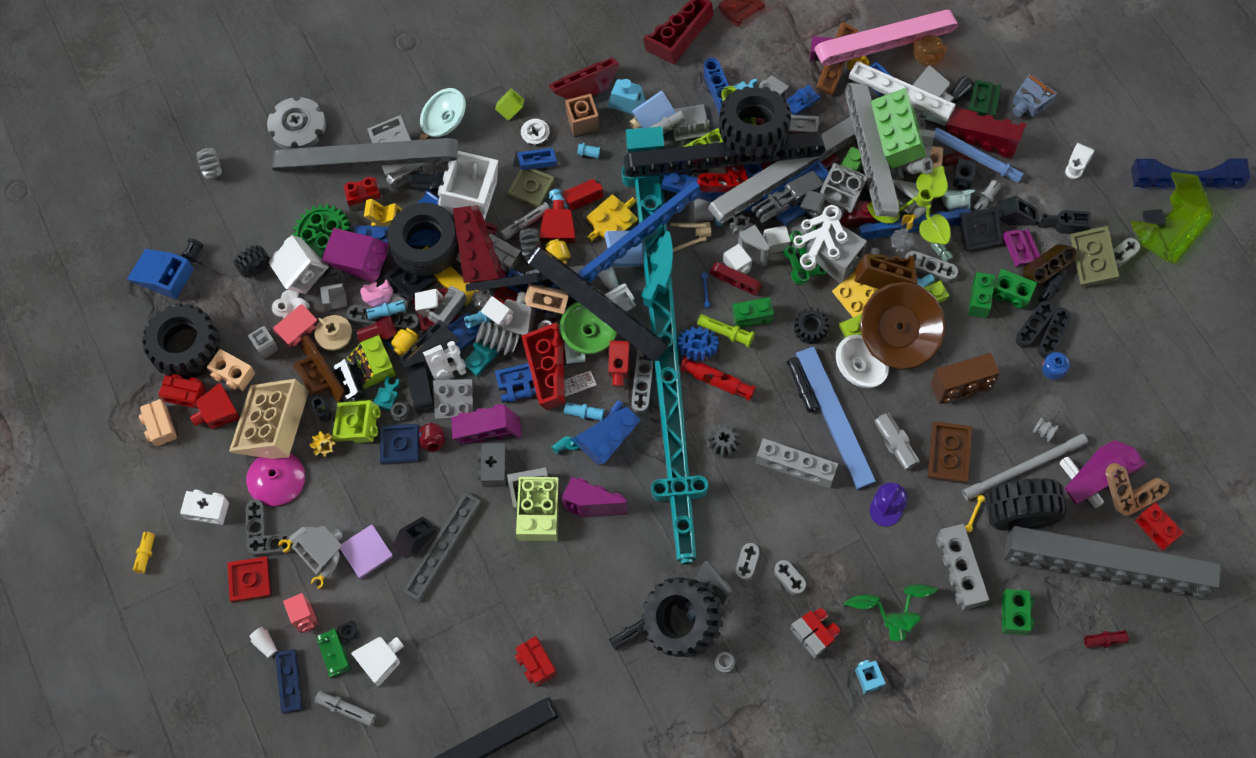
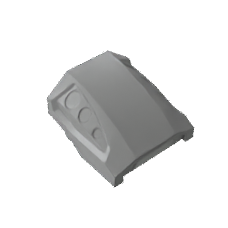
M833 163L820 193L827 195L838 206L852 213L869 177L846 166Z

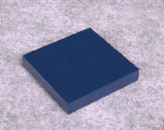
M419 424L380 426L381 465L420 462Z

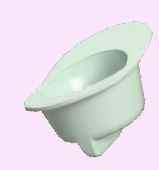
M947 190L941 198L944 206L950 211L958 208L970 209L971 193L975 192V190Z

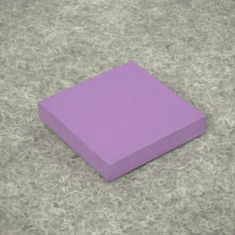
M372 524L342 543L340 548L359 579H362L393 558L390 550Z

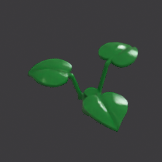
M912 584L905 587L904 593L908 595L905 610L901 614L892 613L886 615L882 604L879 602L880 597L870 594L854 596L844 602L843 607L847 605L858 609H868L877 606L885 621V627H889V639L892 641H902L906 639V631L910 632L914 625L921 620L919 614L908 612L911 598L914 596H930L937 592L938 588L925 584Z

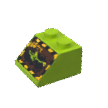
M379 335L361 342L347 357L349 361L355 363L365 389L385 381L387 376L390 378L396 376Z

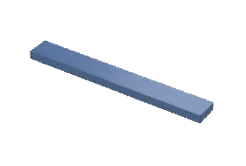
M814 346L796 352V357L810 388L813 389V395L856 489L859 490L875 484V478Z

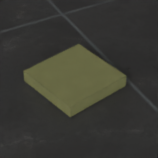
M520 169L507 192V197L538 208L546 200L556 178L536 169L522 171Z

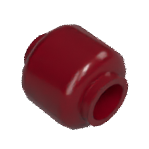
M432 422L422 426L419 430L421 447L428 452L440 450L445 444L442 426Z

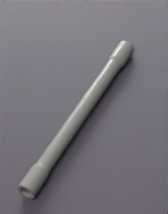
M1080 434L1062 445L962 490V494L967 501L995 486L1087 445L1088 440L1084 434Z

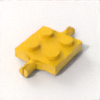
M612 194L586 217V220L594 229L587 236V239L593 242L598 236L605 238L604 234L606 231H628L638 222V218L630 210V208L637 204L636 199L634 200L632 197L624 204Z

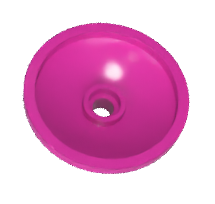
M291 453L289 457L278 459L258 457L251 464L247 473L246 483L248 491L254 499L261 501L265 506L278 507L286 505L293 501L304 487V467L300 460ZM271 472H276L274 476H270Z

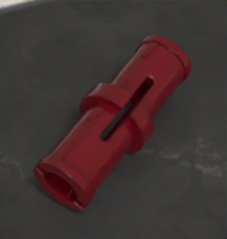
M1126 630L1118 632L1103 631L1101 634L1084 636V644L1087 649L1102 646L1109 648L1111 645L1129 642Z

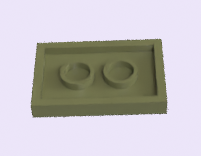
M1108 226L1070 234L1072 247L1077 252L1075 261L1081 287L1120 279Z

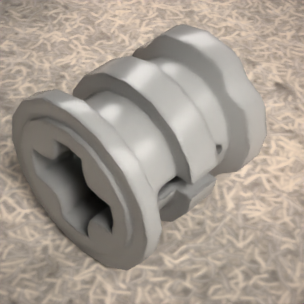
M1040 418L1033 433L1040 434L1042 438L1046 437L1049 443L1057 431L1058 425L1052 426L1051 422H1045L1043 418Z

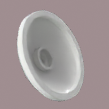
M850 335L839 343L836 350V362L839 370L848 381L862 388H874L886 379L889 366H885L870 354L862 340V335Z

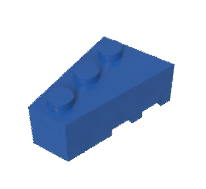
M625 407L572 437L570 440L597 465L604 464L641 419L628 407Z

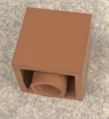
M591 94L565 100L566 114L574 137L600 130L599 116Z

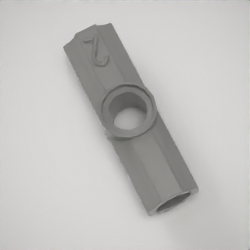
M885 413L877 418L874 423L883 435L887 449L890 453L895 454L902 468L906 471L918 465L920 460L911 448L907 434L902 429H899L890 413Z

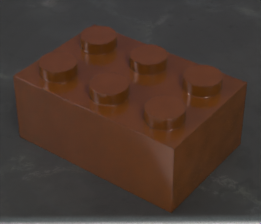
M990 352L936 369L931 386L938 403L945 402L949 404L960 397L968 398L979 391L982 393L990 391L1000 372Z

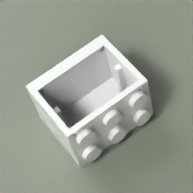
M458 151V159L449 161V170L444 172L443 186L440 185L438 190V196H440L438 205L447 209L453 217V208L478 205L485 221L497 184L498 160Z

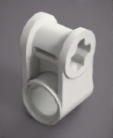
M1077 143L1065 171L1067 177L1070 179L1080 178L1095 150Z

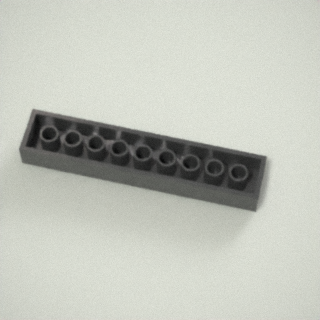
M1014 526L1006 537L1004 560L1009 561L1013 565L1027 564L1034 569H1041L1043 567L1056 573L1062 571L1070 572L1072 576L1086 575L1090 576L1093 580L1107 579L1115 584H1122L1124 582L1136 588L1151 587L1153 591L1162 592L1167 590L1172 591L1174 595H1193V598L1196 599L1207 598L1219 588L1221 564L1017 526Z

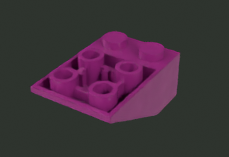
M580 477L577 479L571 478L562 496L564 510L580 517L627 514V500L624 496L618 493L611 494L599 485L592 486L588 484L587 480Z

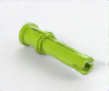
M703 314L700 315L697 322L698 326L725 335L732 342H740L745 344L747 348L751 346L755 336L753 331L748 332L740 329V326L733 327Z

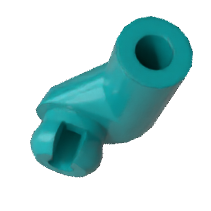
M568 436L563 437L551 446L555 454H558L563 449L577 450L579 447L570 440L572 437Z

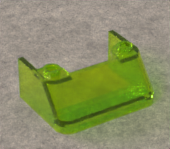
M1172 172L1171 177L1176 189L1170 196L1173 209L1165 218V228H1159L1158 224L1132 220L1131 225L1142 246L1164 261L1176 264L1209 225L1213 218V210L1198 175Z

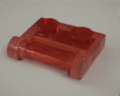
M723 0L718 4V8L738 27L742 24L743 20L758 10H763L765 4L762 0ZM751 4H753L752 7H750L749 9H747L746 11H744V12L741 13L740 15H736V14H738L739 12H741L742 10H744L745 8H747L748 6H750Z

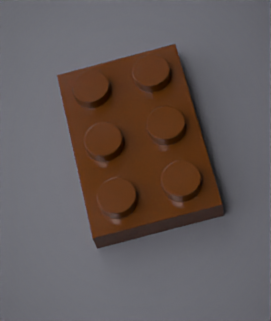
M933 421L927 479L967 484L972 426Z

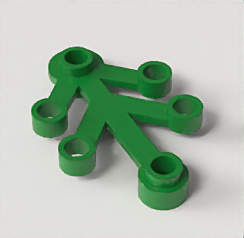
M820 224L815 225L812 231L816 230ZM795 230L789 235L792 243H794V235L802 236L800 231ZM788 246L783 250L784 256L789 258L792 264L791 277L796 284L804 285L808 282L809 277L815 275L821 277L827 273L820 265L812 270H804L801 264H799L795 255L796 249L793 246ZM805 246L803 248H797L800 257H802V255L807 254V249L805 248Z

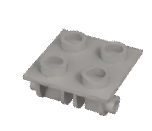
M704 104L674 109L676 113L681 110L686 121L672 127L675 142L699 138L710 132V123L707 120Z
M472 379L433 380L435 419L451 418L458 416L462 412H473L472 392L474 388Z

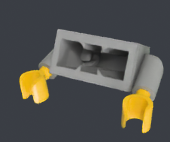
M893 180L899 207L905 205L919 193L916 183ZM916 202L906 207L904 211L911 215L903 216L902 226L907 223V230L912 229L913 220L926 212V207H920Z
M325 526L318 528L301 527L289 536V540H281L278 546L281 547L283 544H288V547L282 551L283 553H288L293 548L316 575L320 573L319 577H314L311 580V584H313L316 579H319L321 585L317 589H320L323 586V580L327 579L337 568L340 558L338 551L341 548V544L338 541L343 536L340 530L334 529L329 532Z

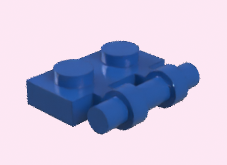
M529 363L495 371L499 391L507 389L508 394L500 395L502 403L510 401V403L516 402V399L524 397L528 399L532 398V395H537L535 387L530 388L529 385L534 383ZM524 385L525 390L513 392L514 387Z

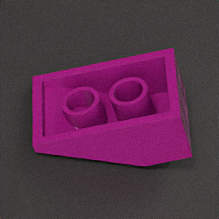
M333 228L321 262L373 283L379 277L389 244L371 236Z

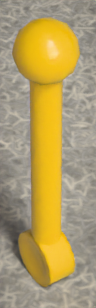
M983 495L977 497L978 502L969 524L965 526L967 533L973 530V522L981 503L985 501Z

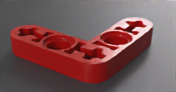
M744 166L724 167L726 174H700L697 179L700 191L728 192L748 180ZM731 167H734V168L738 169L739 171H738V172H737V171H734V170L731 169ZM718 181H723L726 185H722Z

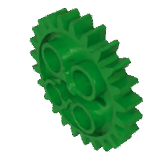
M319 204L318 209L313 205L312 211L305 209L306 215L299 214L302 219L295 220L298 226L292 227L296 232L291 235L302 238L322 259L327 244L325 246L322 245L329 241L328 236L332 233V227L336 226V229L352 232V230L348 227L351 225L347 220L348 217L343 214L341 209H337L334 205L330 207L329 204H326L323 207L322 204Z

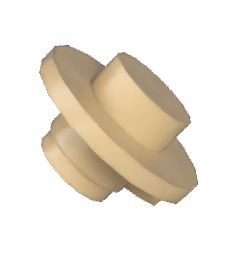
M338 315L327 316L323 319L318 318L319 323L315 328L314 335L320 347L325 350L336 351L342 349L350 342L353 332L351 324L347 319Z

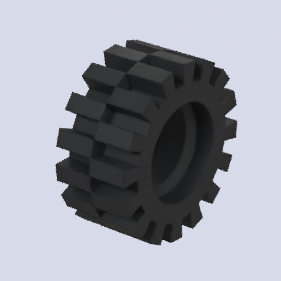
M253 245L250 249L246 248V251H241V255L236 256L234 265L244 278L256 277L258 273H263L262 270L267 269L266 266L270 265L268 262L271 260L261 245H256L255 247Z
M810 307L809 310L804 308L803 312L800 311L796 315L794 333H796L797 338L801 337L800 341L806 340V344H810V341L816 344L817 340L821 342L828 332V317L824 316V311L820 313L819 308H816V311L813 310V307ZM808 320H813L818 323L819 328L816 331H808L805 329L804 323Z

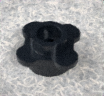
M349 621L337 628V632L342 637L341 642L343 644H348L350 640L359 639L360 637L355 621Z

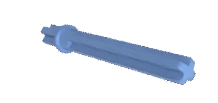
M939 128L934 130V139L995 170L1002 177L1006 176L1017 183L1021 180L1023 173L1009 166V163L1005 164Z

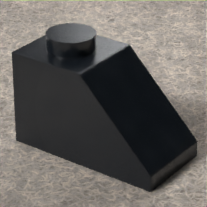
M1015 195L997 202L999 219L1006 224L1038 225L1037 208L1019 196Z
M421 517L399 530L392 548L399 555L407 559L423 547L435 533L437 527L424 517Z

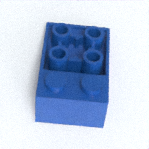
M145 249L127 280L176 300L194 268L188 259L176 254Z

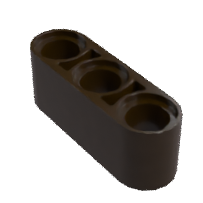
M1063 244L1053 246L1024 267L1023 277L1037 283L1045 282L1076 259V249Z

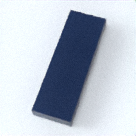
M291 649L275 652L281 713L303 710L297 650Z

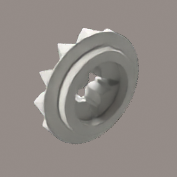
M540 119L528 120L521 128L522 139L527 144L531 143L534 146L539 143L542 144L543 141L548 139L550 134L549 126ZM532 128L538 132V136L532 133Z

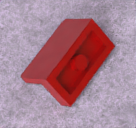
M591 179L563 191L562 196L569 209L573 211L603 198V188L600 183H596L595 179Z

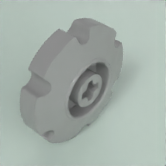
M303 97L298 101L289 98L275 106L276 112L269 114L267 121L270 136L273 137L275 144L282 149L310 148L319 142L317 136L323 135L326 129V119L323 112H320L319 105Z

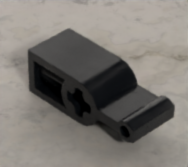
M1064 210L1058 215L1044 213L1038 221V227H1054L1058 233L1062 234L1087 231L1091 228V212Z

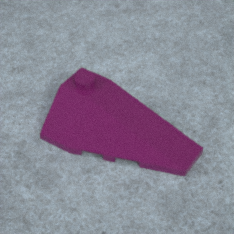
M1116 440L1100 447L1064 488L1074 504L1077 505L1109 488L1105 472L1110 464L1118 463L1127 470L1128 477L1140 471L1146 463L1136 449Z

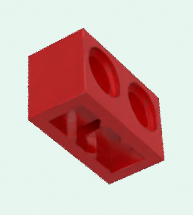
M1156 502L1135 520L1162 551L1173 544L1184 533Z

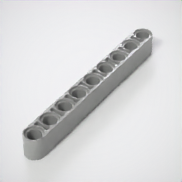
M849 83L846 87L845 95L865 176L869 177L867 184L876 216L896 217L899 211V203L889 165L884 156L869 88L866 84Z

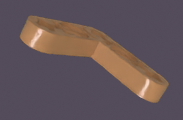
M1118 463L1110 464L1105 472L1115 509L1124 516H1129L1163 498L1169 491L1168 483L1160 478L1152 479L1132 490L1127 470ZM1124 485V490L1118 494V488ZM1145 492V498L1139 501V496Z

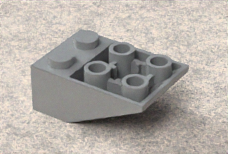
M401 115L367 129L372 143L412 141ZM417 163L381 166L385 175L388 176L405 168L412 167Z

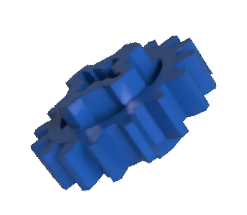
M691 327L690 331L684 329V333L680 332L677 338L678 351H681V355L686 354L687 359L694 357V361L697 358L704 361V357L710 359L711 354L715 355L716 350H718V337L714 336V332L709 333L708 328L702 330L701 327L698 329Z

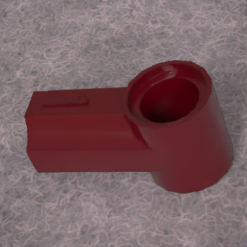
M391 316L380 319L375 324L356 331L360 343L378 335L380 339L385 340L397 334Z

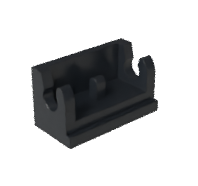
M343 359L342 362L332 367V371L338 376L340 383L345 389L344 402L359 401L367 396L354 362Z

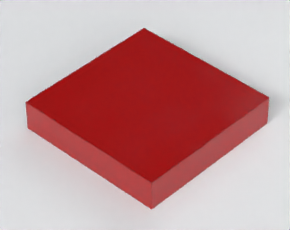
M267 556L227 562L231 603L272 597L269 558Z

